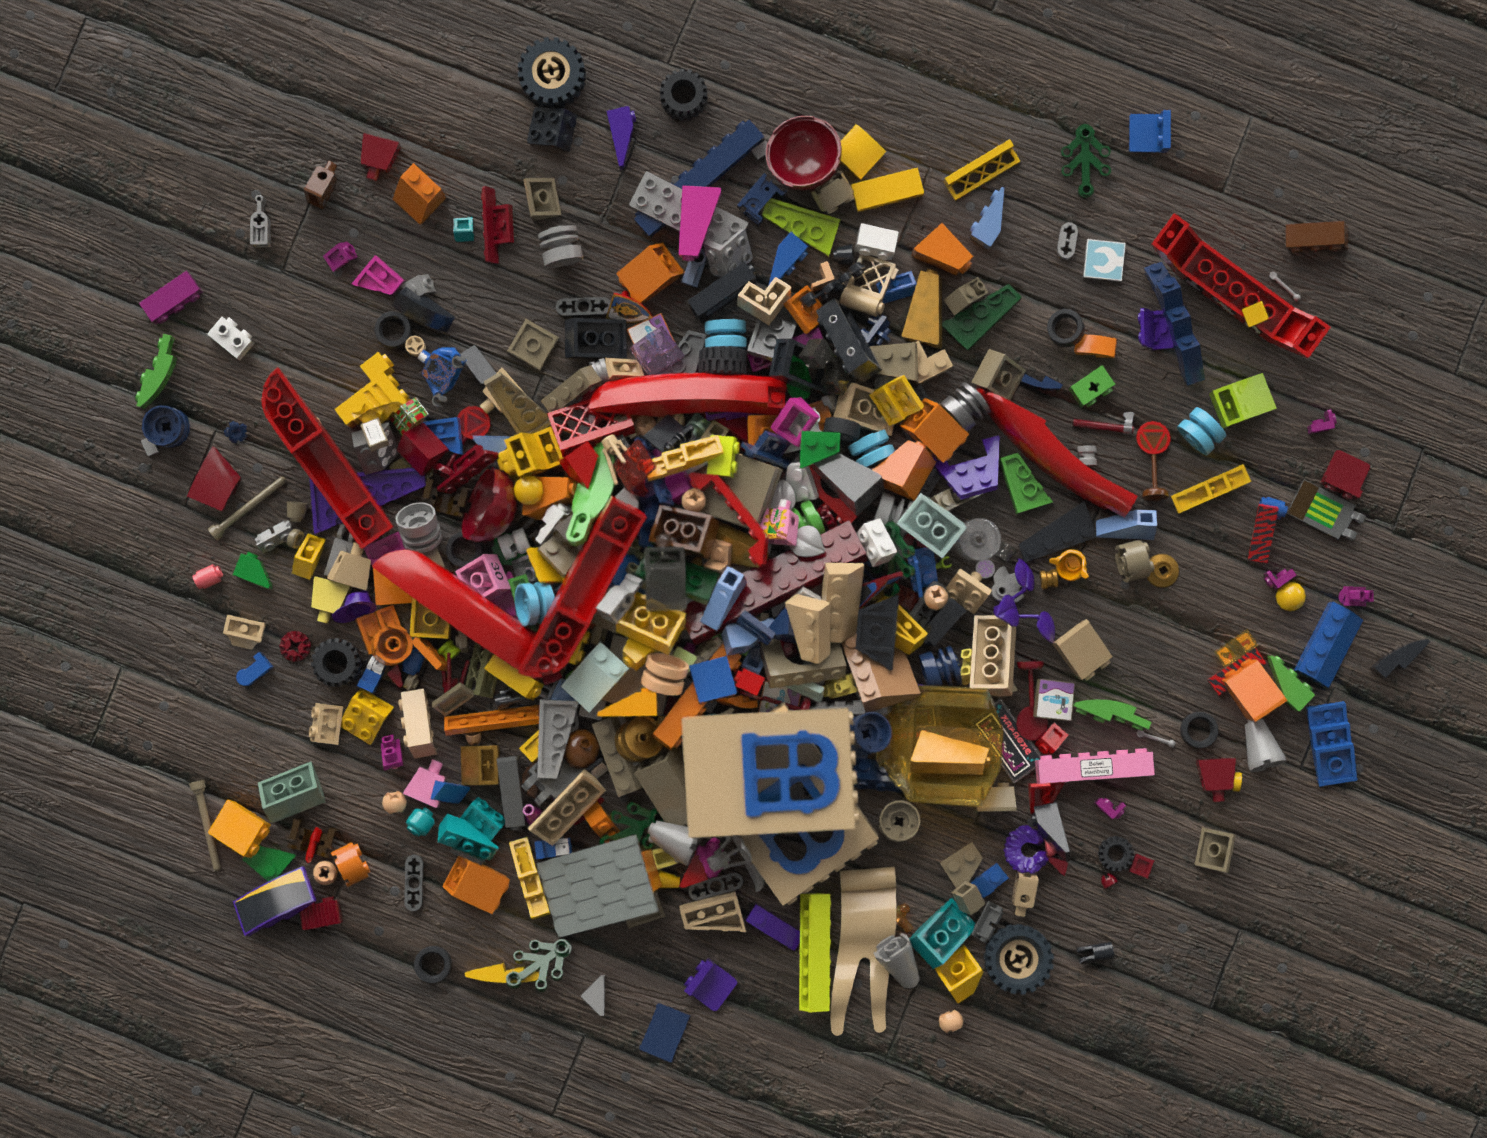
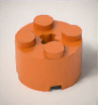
M386 626L379 630L371 641L372 656L383 665L394 666L400 664L412 651V638L407 630L401 626ZM391 641L393 642V645L396 646L393 649H390V646L388 645Z
M351 842L331 852L332 856H337L335 863L343 879H348L349 881L346 883L347 887L369 877L368 873L371 871L366 861L362 862L359 857L362 855L358 844L353 845Z

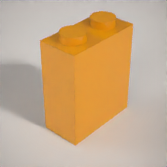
M227 800L208 834L242 856L252 858L258 852L262 839L267 837L271 824L237 802Z

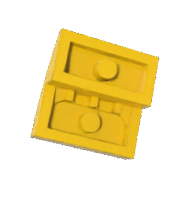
M857 124L841 140V164L846 166L858 179H862L886 153Z
M905 375L886 383L869 394L889 426L904 420L907 416L922 410L924 407Z

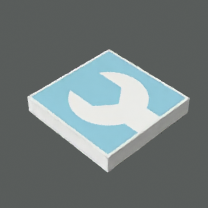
M1087 239L1083 278L1121 282L1125 243Z

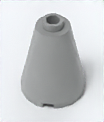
M1263 719L1256 722L1247 720L1245 734L1248 769L1250 772L1264 771L1265 768H1274L1285 763L1286 757Z
M662 821L652 822L647 832L650 834L649 838L686 866H689L695 850L702 837L689 838L688 827Z
M900 934L901 937L896 938L894 935H891L876 946L877 952L874 951L875 958L902 987L914 988L918 984L920 977L910 939L905 934Z

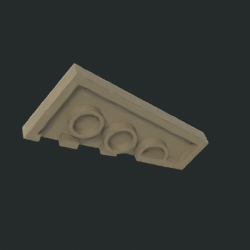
M917 343L870 346L882 368V371L877 373V375L895 378L905 375L906 379L918 382Z
M501 372L484 381L485 386L517 434L536 433L551 425L547 412Z

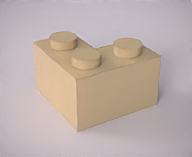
M775 277L764 291L748 281L738 295L737 306L770 325L783 308V303L790 298L791 286Z
M915 342L917 343L918 382L915 381L917 386L952 369L953 365L945 349L927 358L920 342Z

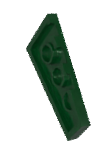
M1007 284L979 303L973 304L967 310L943 322L942 327L968 352L1022 299V296Z

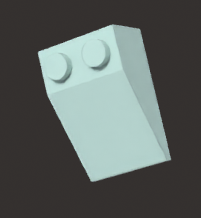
M920 493L897 522L901 528L941 558L946 555L966 530V526L962 521L922 493Z
M600 642L561 687L590 713L629 668Z

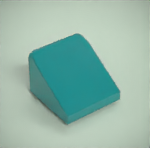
M473 217L454 218V238L456 242L474 240Z

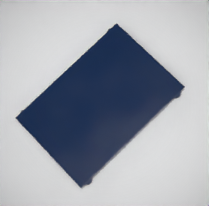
M658 1002L639 1050L671 1062L687 1022L690 1020V1015Z

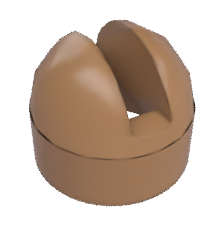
M481 731L465 733L466 740L470 745L473 746V743L478 745L481 742Z

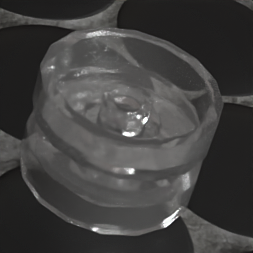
M976 518L964 522L966 530L955 542L958 552L964 558L971 561L991 558L998 551L1001 544V534L998 527L992 521L984 518ZM977 536L979 539H981V542L979 543L976 542Z

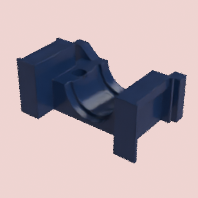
M765 173L737 204L739 210L743 207L746 209L744 216L746 215L758 227L763 223V218L759 213L765 204L775 195L781 199L787 195V190L785 192L781 191L773 184V179L770 182L766 181L767 175Z

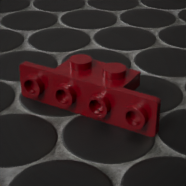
M483 186L481 200L483 202L484 257L487 263L498 264V245L514 243L513 209L511 204L496 206L495 189Z
M476 444L453 462L455 473L441 483L437 490L447 494L456 492L459 487L479 474L486 466L492 464L499 457V453L483 450L482 445Z

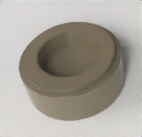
M298 529L291 530L287 537V545L294 549L299 548L304 540L303 531Z

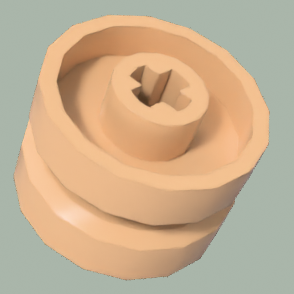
M650 653L646 660L647 669L643 671L641 678L643 686L665 695L681 694L684 687L683 679L687 676L689 665L673 655Z

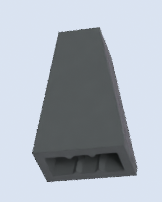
M520 756L497 758L506 828L511 827V831L522 830V826L527 825V821L523 813L525 802L523 789L521 788Z

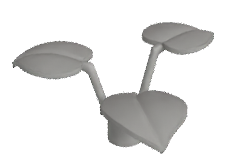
M779 480L770 508L778 509L780 499L791 502L790 510L794 508L796 495L791 485L785 480ZM812 526L800 527L797 533L796 546L790 545L792 552L802 557L817 556L825 552L821 535ZM768 544V555H769V554H770V551H771V544Z
M730 835L724 836L726 841L714 852L713 856L707 858V863L711 870L716 872L721 868L725 870L728 867L745 864L754 882L755 892L763 889L764 879L754 864L751 863V853L747 846H745L740 835L732 836L738 848L727 854L726 851H721L732 839ZM740 851L745 861L728 864L730 856Z

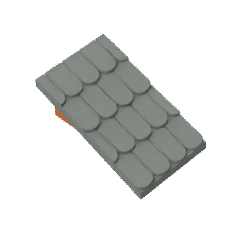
M636 835L536 863L558 938L659 911L653 891L662 887L653 853L651 849L641 852Z

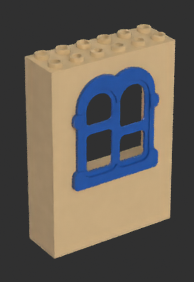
M783 701L769 712L790 711V709ZM799 743L797 745V762L800 768L814 767L821 762L823 756L814 743ZM787 744L758 745L755 747L756 768L758 770L786 769L790 766L789 747ZM792 776L789 778V787L797 782H802L814 800L820 798L824 793V782L817 776ZM778 777L759 778L757 780L758 801L760 803H768L771 800L781 801V780ZM854 804V810H858L859 824H855V829L833 830L832 838L825 843L814 841L807 831L798 832L807 846L805 857L799 861H791L784 856L773 840L774 836L778 833L740 835L751 853L752 863L782 905L786 903L788 905L792 904L798 899L797 896L800 893H808L814 888L813 884L818 881L820 883L825 881L833 870L836 872L841 870L845 866L846 861L849 859L855 860L861 855L863 849L866 847L870 849L877 844L878 834L857 804Z
M848 708L683 717L682 732L689 838L855 829V824H859L858 810H854V804H858L857 790L853 791V784H857L856 771H852V764L856 762L855 751H851V744H854V731L850 732L849 726L853 725V712H849ZM799 743H815L822 749L823 757L817 766L806 768L798 766L797 745ZM788 745L790 762L788 768L758 770L756 768V746ZM813 775L821 778L824 782L825 789L820 798L804 801H792L790 799V777ZM778 777L781 780V801L760 803L758 801L757 780L759 778Z

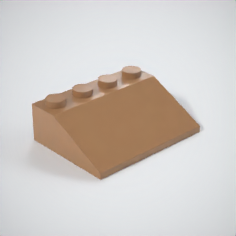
M856 634L841 642L865 713L921 696L905 652L895 647L894 668L889 670L878 661H874L868 655L855 649Z

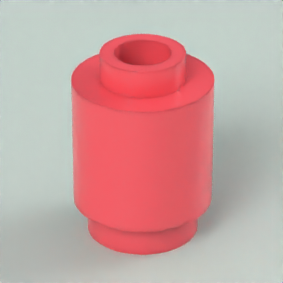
M214 564L197 571L193 575L198 589H206L221 582V577H223L220 567H216Z

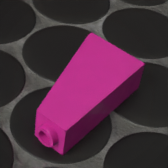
M682 186L679 257L683 258V261H694V258H699L721 196V188Z

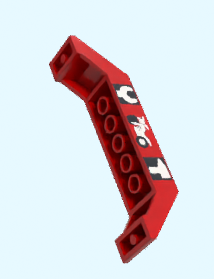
M1174 213L1151 244L1171 270L1247 327L1242 309L1262 301L1269 319L1249 328L1266 341L1308 359L1331 327L1318 317L1290 305L1202 241L1189 226L1190 224Z

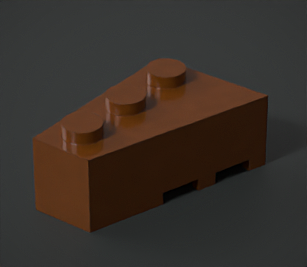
M1344 221L1286 224V248L1291 250L1292 253H1301L1303 250H1310L1311 252L1349 250L1348 226Z

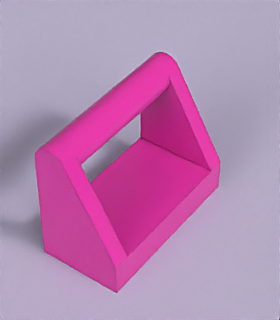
M801 397L790 398L770 427L775 433L797 447L801 445V431L796 437L789 430V427L801 411L810 417L801 431H810L819 419V415Z

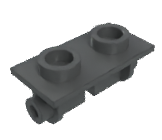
M988 901L977 924L974 926L971 936L985 943L991 940L996 929L991 924L993 922L998 925L1004 914L1002 912L1004 908Z

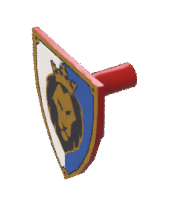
M622 291V294L613 293L605 319L627 320V323H635L650 319L652 315L640 302L630 298L628 291Z

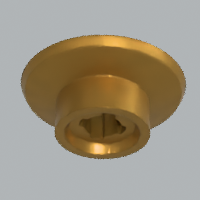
M1157 554L1149 559L1154 564V572H1151L1150 576L1146 578L1153 586L1166 588L1176 582L1179 576V566L1173 557L1167 554ZM1164 566L1167 572L1161 575L1159 568Z

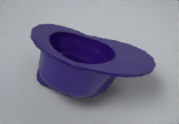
M367 590L354 592L346 596L344 606L337 609L333 613L332 618L338 623L351 622L356 618L375 612L377 606L371 602Z

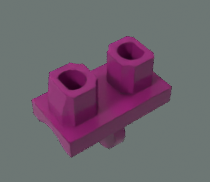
M1345 586L1339 593V601L1344 606H1366V602L1374 601L1373 590H1366V587Z
M393 735L382 737L381 751L384 770L389 768L397 769L403 766L400 739L395 740Z

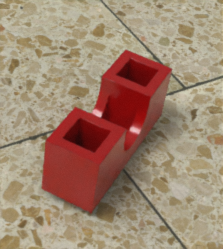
M744 668L743 671L738 670L734 682H737L736 687L757 696L765 678Z

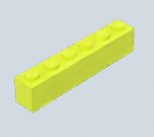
M800 894V1011H829L831 982L830 894Z

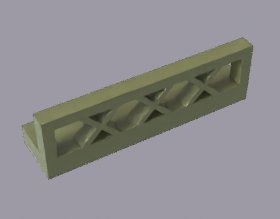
M475 642L465 686L471 690L473 681L476 680L477 683L475 690H472L473 693L493 698L497 677L484 668L494 654L487 649L481 651V645ZM480 661L481 666L480 669L477 671V663Z

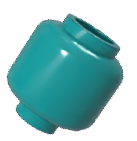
M425 807L423 809H414L406 820L407 830L417 837L427 835L435 824L432 817L433 813Z

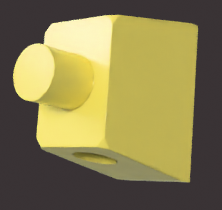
M314 577L311 607L320 609L317 621L328 624L331 613L344 606L345 598L350 594L352 586Z

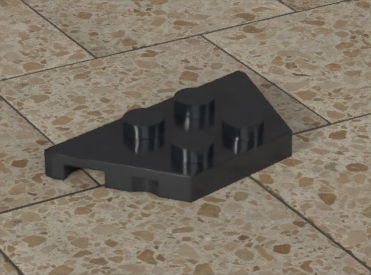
M899 595L858 610L855 649L868 655L874 661H878L889 670L894 668Z

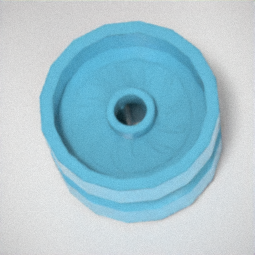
M720 319L705 322V333L711 336L705 339V348L711 346H731L743 350L747 349V338L740 336L746 332V321Z
M1196 407L1189 414L1190 420L1184 419L1177 426V429L1187 442L1200 453L1207 456L1215 448L1213 442L1220 443L1227 435L1215 419L1201 408Z
M885 429L871 433L847 447L851 456L856 457L864 454L856 462L867 468L881 463L895 452L893 445L889 444L880 447L889 440Z
M536 582L533 585L530 583L517 585L514 598L515 610L520 623L523 626H532L537 622L542 624L555 598L549 583Z

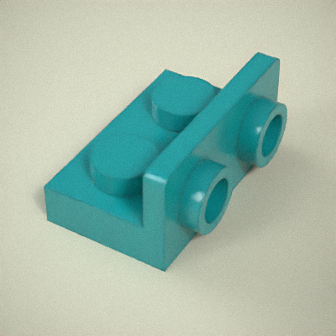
M479 797L470 804L460 817L490 841L505 825L503 815L496 812L485 800Z

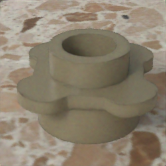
M409 674L403 688L407 689V691L416 690L420 682L418 675Z

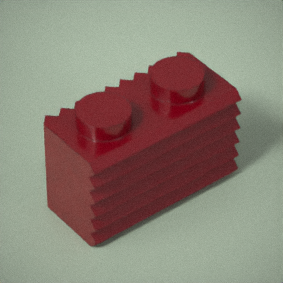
M333 896L322 898V902H314L299 912L302 930L343 922L339 899L334 900Z

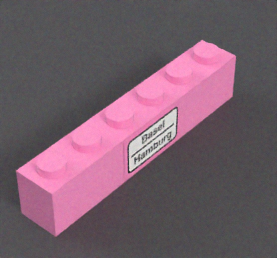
M1147 748L1135 749V753H1128V750H1116V754L1109 755V751L1097 752V756H1090V752L1078 753V757H1071V754H1060L1059 758L1052 759V755L1040 756V760H1035L1037 783L1155 775L1153 752H1147Z

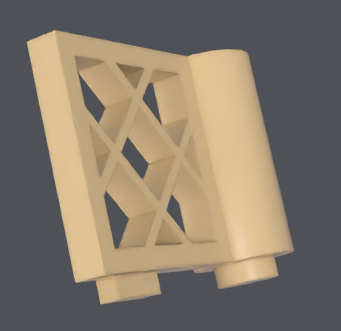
M860 254L857 262H860L862 265L863 260H867L872 263L873 267L865 270L861 276L857 277L863 276L866 284L860 287L853 285L855 279L851 277L847 287L842 292L840 303L847 308L877 317L884 310L885 304L882 301L891 280H895L899 270L894 263ZM883 266L889 267L888 274L880 277L877 269ZM876 271L878 278L868 283L865 275ZM881 282L883 287L880 293L872 291L870 286Z

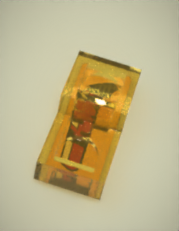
M1246 629L1214 653L1226 668L1257 647L1258 644L1248 629Z

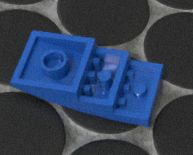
M1342 701L1306 707L1318 786L1357 781L1354 744L1351 741L1346 703Z

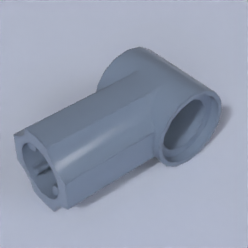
M702 249L700 253L704 256L703 261L699 263L688 261L682 283L696 288L698 287L704 266L707 263L705 251Z

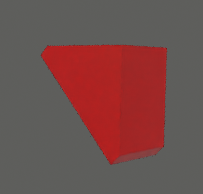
M696 852L679 885L681 888L708 880L704 866L699 860V855L696 856Z

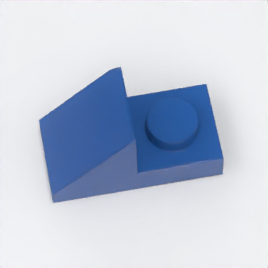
M995 863L970 883L977 886L982 898L994 892L995 888L1009 878L998 863Z

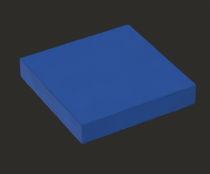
M727 656L689 665L699 704L737 694Z

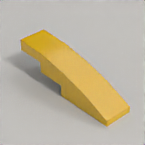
M718 435L681 444L679 449L663 452L662 457L643 461L648 481L670 476L722 455L723 449Z
M1243 464L1172 495L1171 498L1178 513H1181L1252 481Z
M528 837L509 842L531 919L549 915L547 899Z
M502 963L466 971L465 977L488 982L506 983L508 973L512 971L519 973L525 969V966L506 970L505 964ZM540 971L534 972L522 980V982L537 981ZM512 980V981H511V983H517V982H518L517 980Z

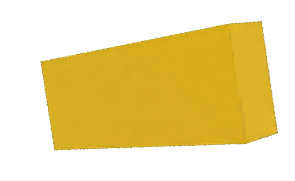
M918 167L851 184L857 212L924 195Z

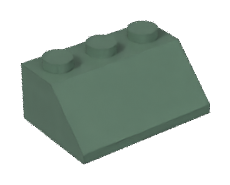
M312 762L258 782L262 808L271 824L325 803L323 789Z

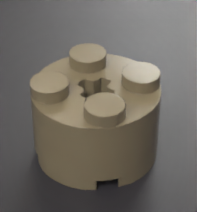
M837 171L838 175L832 177L822 186L809 190L819 209L827 211L828 214L838 209L837 206L843 202L848 203L854 199V191L842 171Z
M1136 540L1115 547V550L1118 549V554H1115L1116 565L1120 575L1124 574L1126 579H1123L1124 582L1128 583L1149 577L1151 572H1154V564L1149 560L1148 556L1150 551L1147 542L1142 543V541Z

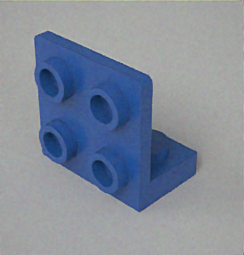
M1163 110L1161 114H1130L1129 152L1167 153L1171 148V110Z
M928 547L915 549V555L907 558L908 565H912L915 568V574L910 577V582L914 593L917 592L919 598L923 597V587H928L931 582L938 581L934 552Z

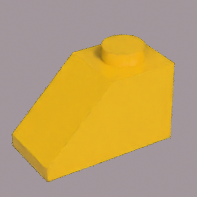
M307 534L294 557L292 574L310 580L318 565L326 539Z

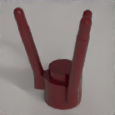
M450 652L447 653V677L446 671L441 670L444 693L458 683H464L470 663L469 660L466 661L460 681L458 682V678H451Z

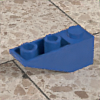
M792 232L778 245L769 285L775 277L781 280L785 275L789 276L795 269V263L798 260L802 262L808 255L806 252L808 246Z

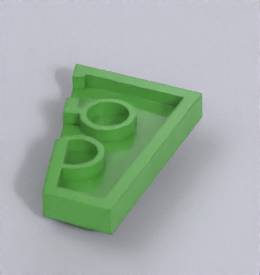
M1019 453L999 459L1016 514L1053 503L1051 498L1044 492L1041 484L1031 474V470Z

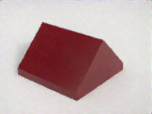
M421 423L403 433L396 450L423 477L449 448L425 423Z

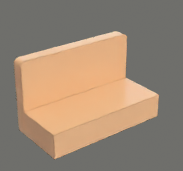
M828 261L820 264L819 270L823 279L811 284L812 292L819 291L827 284L834 282V276Z

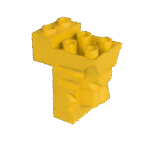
M377 352L360 365L371 382L335 408V411L344 423L351 429L361 422L365 423L375 418H379L380 423L383 424L393 417L401 405L411 400L402 389L399 391L397 388L399 383L391 375L394 373L392 369L394 364L385 354L382 356Z
M552 426L536 433H520L505 439L507 448L499 453V459L497 460L500 470H504L505 473L509 474L516 483L521 477L527 475L536 476L560 467L561 464L558 460L562 458Z

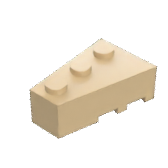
M418 689L401 692L402 699L399 700L400 711L404 713L401 723L402 728L406 729V735L403 736L405 747L409 748L414 758L437 755V750L433 745L432 737H434V733L431 730V716L425 690Z

